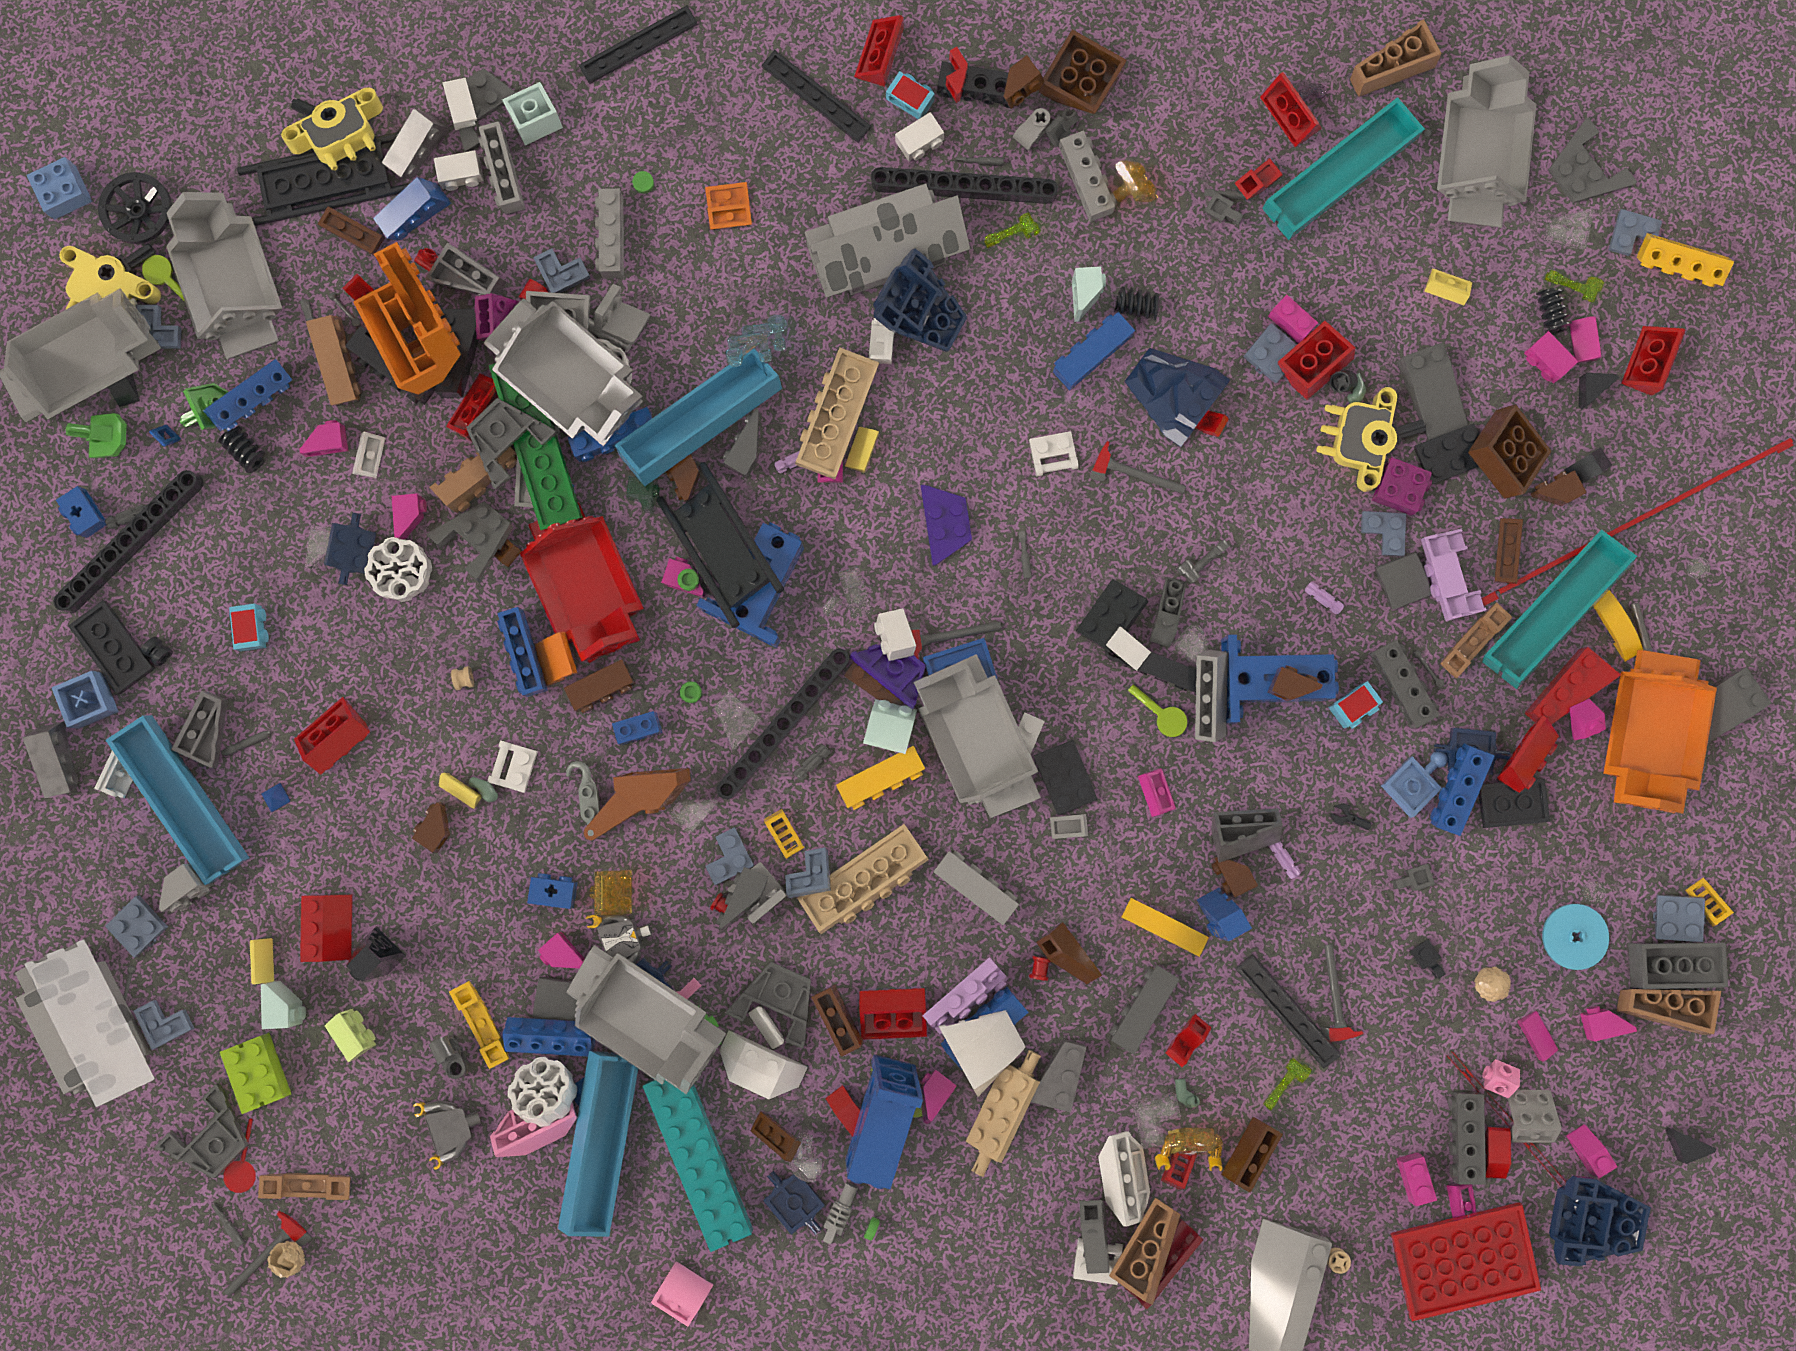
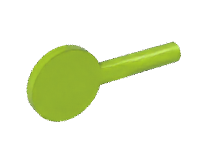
M152 255L145 260L142 266L144 278L154 285L166 283L185 302L180 285L172 278L173 266L171 262L161 255Z
M1134 684L1129 688L1128 691L1158 716L1157 727L1163 735L1177 737L1185 731L1187 717L1181 709L1176 707L1162 709Z

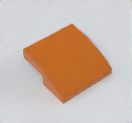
M747 182L705 187L710 230L752 225Z
M558 632L534 645L547 686L577 673L565 632Z

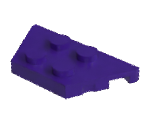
M923 484L921 485V493L933 566H936L972 541L966 498Z
M881 644L869 646L867 650L858 653L854 651L850 654L849 658L909 708L912 710L915 708L918 691L914 682L922 679L926 666L914 655L889 661L887 654L882 652Z

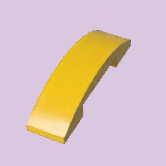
M1609 590L1596 603L1594 609L1614 639L1615 643L1613 644L1624 662L1637 655V650H1643V647L1628 615Z
M1130 898L1122 915V918L1199 957L1209 938Z
M468 981L450 990L449 993L459 1011H462L481 1047L479 1051L488 1068L491 1069L508 1060V1052H505L504 1042L485 1003L471 982Z

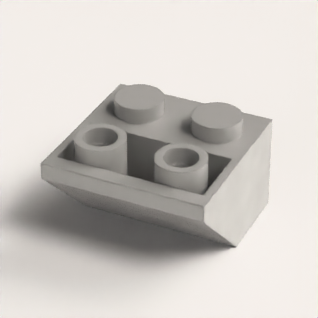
M182 864L164 877L159 905L160 911L175 912L177 910H186L192 905L189 899L205 896L210 892L208 888L213 883L204 885L191 864Z

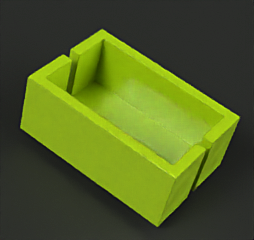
M270 1033L220 1052L241 1114L291 1095Z

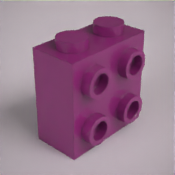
M493 293L475 296L477 339L485 341L519 301Z
M1391 457L1384 465L1380 484L1376 487L1371 501L1412 516L1418 511L1420 512L1424 506L1425 500L1422 498L1424 493L1428 492L1431 487L1432 480L1430 477L1432 472Z

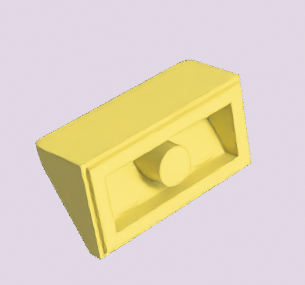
M1432 268L1424 291L1465 305L1470 296L1472 282Z
M863 427L858 428L845 467L865 473L879 431Z
M441 773L439 787L475 809L482 798L481 794L449 773Z
M273 939L250 940L251 983L273 982Z

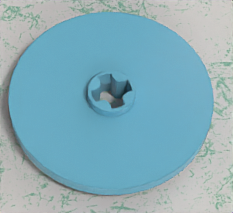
M1567 904L1557 908L1549 915L1543 927L1542 940L1547 954L1554 962L1568 969L1582 970L1594 966L1603 958L1609 945V931L1604 919L1594 909L1581 904ZM1579 932L1580 941H1572L1574 939L1572 933Z

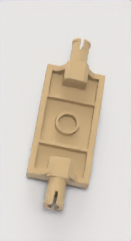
M1028 1050L1021 1067L1016 1068L1009 1064L995 1079L967 1137L966 1142L977 1148L980 1153L971 1170L979 1176L984 1177L992 1159L1002 1163L1040 1081L1034 1079V1074L1032 1073L1041 1055L1031 1050Z

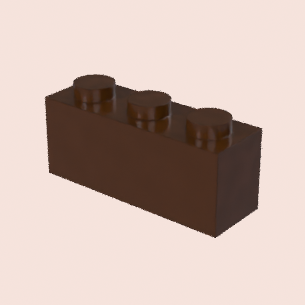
M621 659L564 687V690L574 711H581L584 714L594 709L593 705L598 702L604 704L613 699L612 695L618 692L622 695L633 689L632 685L636 683L626 662Z
M835 984L811 997L841 1057L860 1048L864 1044Z
M1253 1117L1221 1175L1251 1193L1283 1134Z

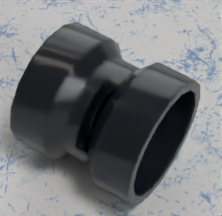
M1350 370L1335 372L1330 378L1331 389L1338 393L1351 391L1358 383L1357 375Z
M156 636L147 640L140 650L145 656H149L152 663L156 666L163 665L168 657L170 658L173 654V651L169 647L162 645V641Z

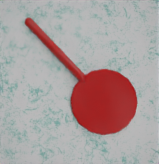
M252 1118L248 1120L245 1135L248 1143L253 1123ZM248 1146L242 1151L241 1160L233 1161L224 1171V1183L230 1191L235 1193L248 1191L256 1180L254 1167L245 1161Z

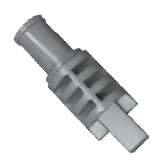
M850 1182L845 1183L839 1200L834 1201L823 1226L828 1229L823 1239L828 1244L833 1242L836 1234L842 1235L852 1212L851 1203L858 1187Z

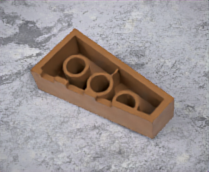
M1424 19L1418 22L1411 30L1405 31L1395 41L1392 40L1386 44L1379 52L1376 51L1354 67L1350 81L1358 97L1436 67L1442 53Z
M329 315L306 321L331 406L360 400L359 395L362 394L359 382H356L354 373L356 371L351 361L349 349L345 347L347 341L341 317Z
M510 446L497 461L505 470L507 468L511 469L517 464V454ZM477 452L478 456L467 458L461 463V469L453 473L451 471L444 476L445 481L439 486L434 483L429 487L448 508L456 513L467 510L470 506L469 502L475 497H481L486 492V487L492 482Z
M1620 990L1616 1012L1701 1035H1711L1715 1033L1721 991Z
M1157 1198L1152 1202L1109 1274L1112 1279L1143 1301L1152 1305L1181 1215Z

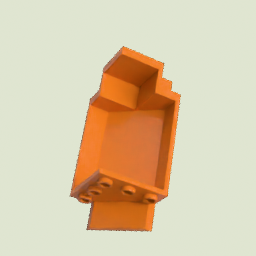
M1637 650L1634 669H1631L1630 672L1621 671L1603 773L1617 777L1614 795L1615 803L1683 814L1687 789L1700 790L1717 687L1708 685L1709 681L1698 680L1701 660Z

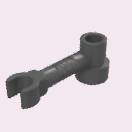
M1224 539L1197 563L1193 564L1188 558L1176 570L1181 576L1184 575L1189 583L1192 584L1201 577L1198 572L1230 545Z

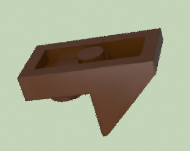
M507 539L501 550H497L494 557L509 567L522 550Z

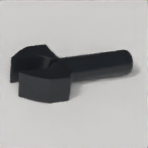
M1343 803L1333 806L1341 809L1343 814L1346 815L1338 817L1337 815L1330 814L1335 824L1343 826L1344 822H1350L1365 830L1370 829L1371 823L1351 814L1349 810L1350 805Z

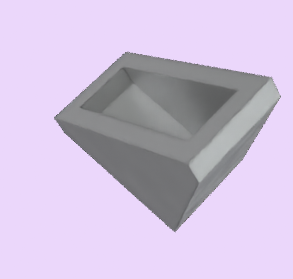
M1086 814L1050 817L1052 839L1088 836Z

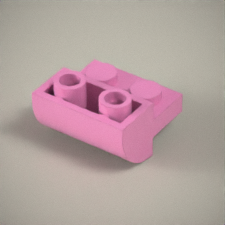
M676 1261L651 1303L684 1325L689 1326L713 1284Z

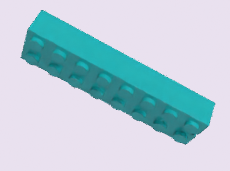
M1397 97L1267 199L1262 209L1274 223L1276 221L1279 222L1277 227L1290 240L1416 141L1425 128Z
M1601 529L1484 655L1482 662L1497 674L1501 671L1503 673L1501 677L1515 689H1518L1633 565L1637 555Z
M654 1079L646 1082L643 1085L644 1091L710 1252L729 1245L731 1239L735 1242L751 1235L753 1232L752 1224L695 1085L693 1084L689 1092L685 1094L667 1081L663 1085Z

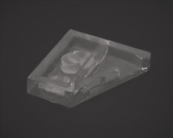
M1589 209L1549 219L1546 222L1542 242L1585 250L1593 210Z
M729 691L714 707L730 746L734 751L762 720Z

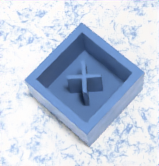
M66 157L27 175L43 212L54 220L93 202L76 165Z
M90 671L52 687L68 728L80 729L119 712L102 672Z

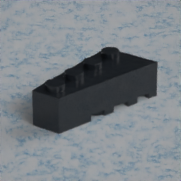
M441 309L444 313L441 318L446 317L452 328L451 332L455 333L460 342V345L457 347L461 355L443 382L436 385V393L441 398H463L479 341L476 334L475 309Z
M360 326L345 347L358 357L356 359L358 363L365 368L370 365L374 368L373 373L382 380L385 377L391 381L389 385L400 392L402 389L397 387L370 333ZM436 385L419 395L406 391L408 393L406 397L415 404L421 402L425 405L436 391Z
M376 926L357 945L346 967L351 970L349 973L355 980L363 982L388 975L406 955Z

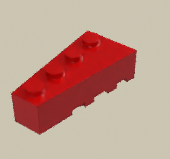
M1589 647L1578 649L1524 714L1534 722L1544 715L1552 725L1569 713L1570 707L1587 700L1621 676V674Z

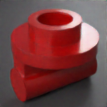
M424 248L418 251L414 262L430 271L438 256L434 250Z

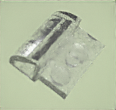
M800 1130L797 1139L801 1141V1144L789 1165L793 1174L800 1180L816 1182L818 1175H821L822 1157L818 1158V1152H812L813 1135H809V1130Z

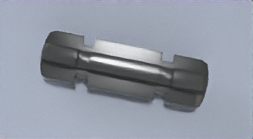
M141 504L135 506L134 509L130 508L117 513L115 516L106 517L105 523L110 529L119 527V524H127L146 506Z
M825 745L819 746L816 749L817 752H813L802 763L803 766L801 768L798 767L794 770L793 773L799 780H804L808 776L807 773H811L822 762L821 759L823 757L826 758L830 755L831 752Z

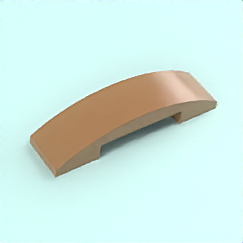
M1496 602L1460 638L1440 664L1451 675L1458 678L1471 664L1470 661L1496 633L1501 631L1511 620L1512 616Z
M305 1173L260 1175L258 1198L316 1197L326 1198V1200H349L351 1177Z

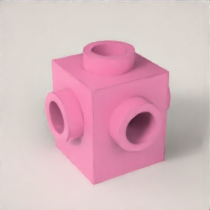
M1496 1059L1490 1066L1485 1067L1482 1075L1485 1089L1510 1098L1520 1087V1069Z

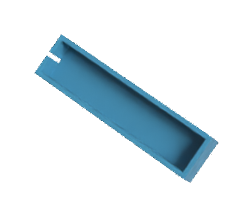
M753 347L615 444V447L622 460L645 487L782 389L779 376L768 363H765L763 357Z
M152 715L141 716L105 740L204 885L215 882L230 872L229 870L250 859L178 752L171 750L173 745Z
M589 1051L558 1225V1229L567 1236L609 1237L638 1074L637 1067L615 1052L610 1054L608 1052Z

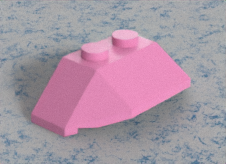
M573 1102L570 1105V1111L565 1117L557 1119L549 1126L539 1127L534 1123H526L513 1110L508 1111L496 1131L490 1136L494 1155L496 1157L527 1155L566 1136L577 1119Z

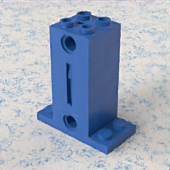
M771 522L769 525L763 523L754 541L782 586L785 587L804 550V546L799 536L791 532L787 535L781 531L779 526ZM776 543H784L781 548H774ZM770 582L737 608L733 607L731 610L740 623L736 627L737 629L777 648L780 643L778 634L773 629L766 627L765 624L781 593L777 594ZM708 597L706 600L699 599L696 606L701 611L729 624L715 600ZM743 610L749 611L745 618L739 617Z
M1227 635L1221 639V651L1228 652L1226 725L1238 723L1240 718H1243V706L1239 703L1328 701L1336 698V694L1339 692V684L1335 681L1338 662L1334 660V654L1238 656V653L1241 652V642L1237 640V635ZM1286 665L1297 669V673L1302 676L1308 674L1317 678L1318 674L1321 678V682L1318 680V683L1323 684L1321 689L1290 701H1285L1267 693L1277 669L1280 667L1285 668ZM1238 676L1243 678L1244 684L1239 682Z
M874 1054L871 1061L872 1074L845 1159L847 1179L856 1184H870L877 1189H891L916 1107L921 1108L923 1097L914 1064Z

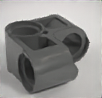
M456 1035L444 1036L429 1044L437 1064H442L446 1075L451 1079L464 1077L470 1070L469 1062L463 1052V1047H460L457 1042L458 1037ZM456 1062L462 1067L460 1074L454 1071Z

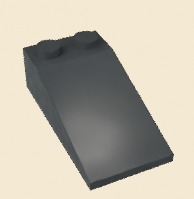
M1443 342L1406 355L1397 362L1419 420H1423L1426 424L1425 435L1427 440L1468 426L1451 361Z
M1747 667L1735 669L1711 685L1717 687L1708 742L1754 716L1772 703Z
M1628 943L1631 987L1640 989L1728 987L1726 943Z

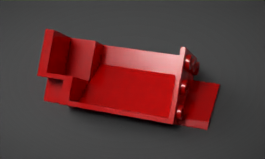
M578 503L583 517L581 519H573L562 525L554 523L548 526L546 530H540L538 521L530 523L528 526L535 541L526 544L527 548L520 552V555L554 633L565 632L568 644L574 643L581 661L588 660L591 663L601 656H607L622 649L625 645L640 641L630 617L644 608L603 516L596 518L593 516L585 517Z

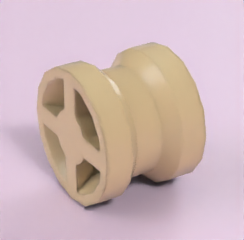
M470 666L464 667L463 670H451V678L456 690H461L465 686L469 688L474 687L475 683Z
M1335 1247L1330 1250L1327 1265L1335 1273L1342 1274L1349 1270L1351 1260L1344 1250Z

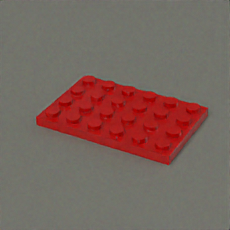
M1520 1202L1391 1233L1411 1321L1541 1291L1523 1205Z

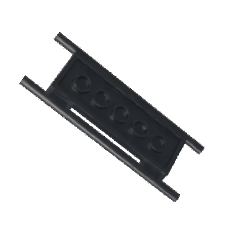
M399 132L374 137L373 142L376 147L374 151H370L367 146L356 151L357 159L352 161L347 156L337 161V170H332L328 164L321 162L314 151L237 167L239 176L255 172L258 174L264 209L267 215L252 218L254 226L325 211L327 207L335 209L399 194L410 183L391 187L387 167L382 163L385 158L382 144L394 142ZM365 190L366 192L362 194H357L353 196H348L299 208H292V206L341 196L345 194H350L354 192H359Z
M702 462L699 464V469L709 483L705 488L675 512H672L663 496L658 497L656 502L732 628H736L740 623L731 608L740 606L769 582L777 594L782 593L784 587L706 462ZM685 532L689 533L690 537L692 538L693 542L695 543L696 547L698 548L699 552L701 553L702 557L704 558L705 562L707 563L708 567L710 568L711 572L713 573L714 577L719 583V588L716 585L715 581L713 580L712 576L710 575L709 571L707 570L706 566L704 565L703 561L696 552L695 548L693 547Z

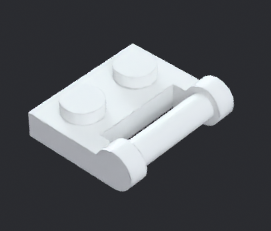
M1071 431L1029 439L1036 476H1042L1043 473L1062 469H1078V460ZM1069 455V460L1044 465H1041L1040 459Z
M500 740L498 746L500 750L492 775H489L487 782L525 793L538 751ZM508 750L514 751L506 779L503 780L500 779V775Z
M1078 1238L1073 1278L1117 1285L1118 1282L1109 1276L1110 1273L1087 1274L1085 1256H1083V1239ZM1108 1244V1254H1114L1113 1260H1109L1110 1273L1122 1254V1244Z

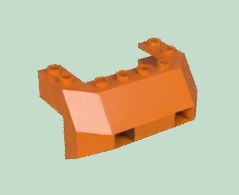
M395 242L374 253L380 267L390 282L353 301L397 387L419 395L443 382L461 355L457 347L460 345V342L455 333L451 332L452 328L446 317L441 318L444 313L438 303L433 304L436 299L431 290L426 291L417 275L421 273L414 262L409 263L412 258L406 248L401 249L399 244ZM412 325L418 339L407 344L401 331Z

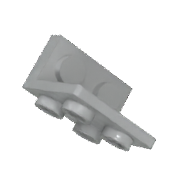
M613 284L595 311L594 329L633 345L649 320L650 314L623 303L620 296L621 287Z
M761 862L751 870L768 876V882L760 901L746 912L748 914L747 918L752 924L787 896L786 891ZM736 885L730 886L728 892L733 893Z
M1516 1090L1510 1098H1507L1514 1121L1511 1129V1143H1555L1562 1128L1551 1091Z

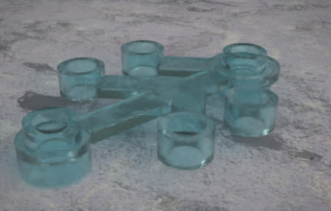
M773 315L768 318V323L743 326L741 328L742 336H730L727 339L729 348L725 352L727 362L733 367L741 365L744 356L759 344L760 350L758 354L760 361H770L772 353L768 346V337L774 333L775 339L772 341L774 350H784L786 343L782 332L788 326L787 321L782 315ZM746 342H748V343H747L746 345H744L742 348H739V347L741 346L740 343H746Z

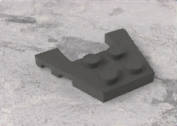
M484 68L466 79L477 118L475 123L504 105L502 99L516 93ZM471 126L459 129L465 152L472 151L480 146L478 136Z
M1589 117L1583 121L1548 169L1572 203L1618 191L1637 183L1627 168H1624L1608 179L1584 148L1583 144L1599 133Z
M499 398L493 401L466 427L476 451L483 461L485 471L492 481L491 484L496 490L511 478L497 459L527 430L543 446L558 433L553 428Z
M483 501L426 535L441 549L456 534L460 535L480 553L465 570L476 581L481 583L484 579L483 574L486 568L491 567L494 562L492 558L497 550H501L514 527Z
M771 961L729 1007L725 1014L743 1022L753 1001L794 1019L785 1041L803 1049L806 1037L811 979Z
M220 1083L215 1084L201 1098L217 1115L187 1146L173 1131L168 1132L155 1146L157 1150L165 1151L171 1157L190 1164V1167L212 1178H217L249 1145Z

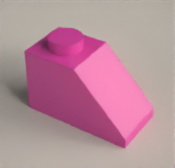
M336 420L326 421L325 424L318 425L299 449L300 454L305 457L348 451L345 426Z
M417 493L391 496L395 538L405 540L424 518L423 512L427 511L426 501Z
M676 557L675 560L669 558L661 583L665 586L704 598L705 592L700 583L693 591H685L678 584V575L682 570H693L687 564L688 560Z
M1590 699L1570 707L1571 728L1574 740L1588 738L1606 729L1605 714Z
M558 932L538 950L541 954L539 956L540 959L547 966L550 964L552 967L580 969L585 960L562 932Z
M1600 1006L1586 1008L1587 1012L1580 1013L1587 1040L1595 1042L1637 1032L1634 1025L1609 1010L1600 1009Z
M934 1070L931 1074L927 1072L920 1081L923 1097L921 1110L923 1122L926 1124L933 1121L956 1088L954 1083L937 1070Z
M1585 1124L1566 1135L1589 1174L1601 1178L1617 1168L1606 1147Z

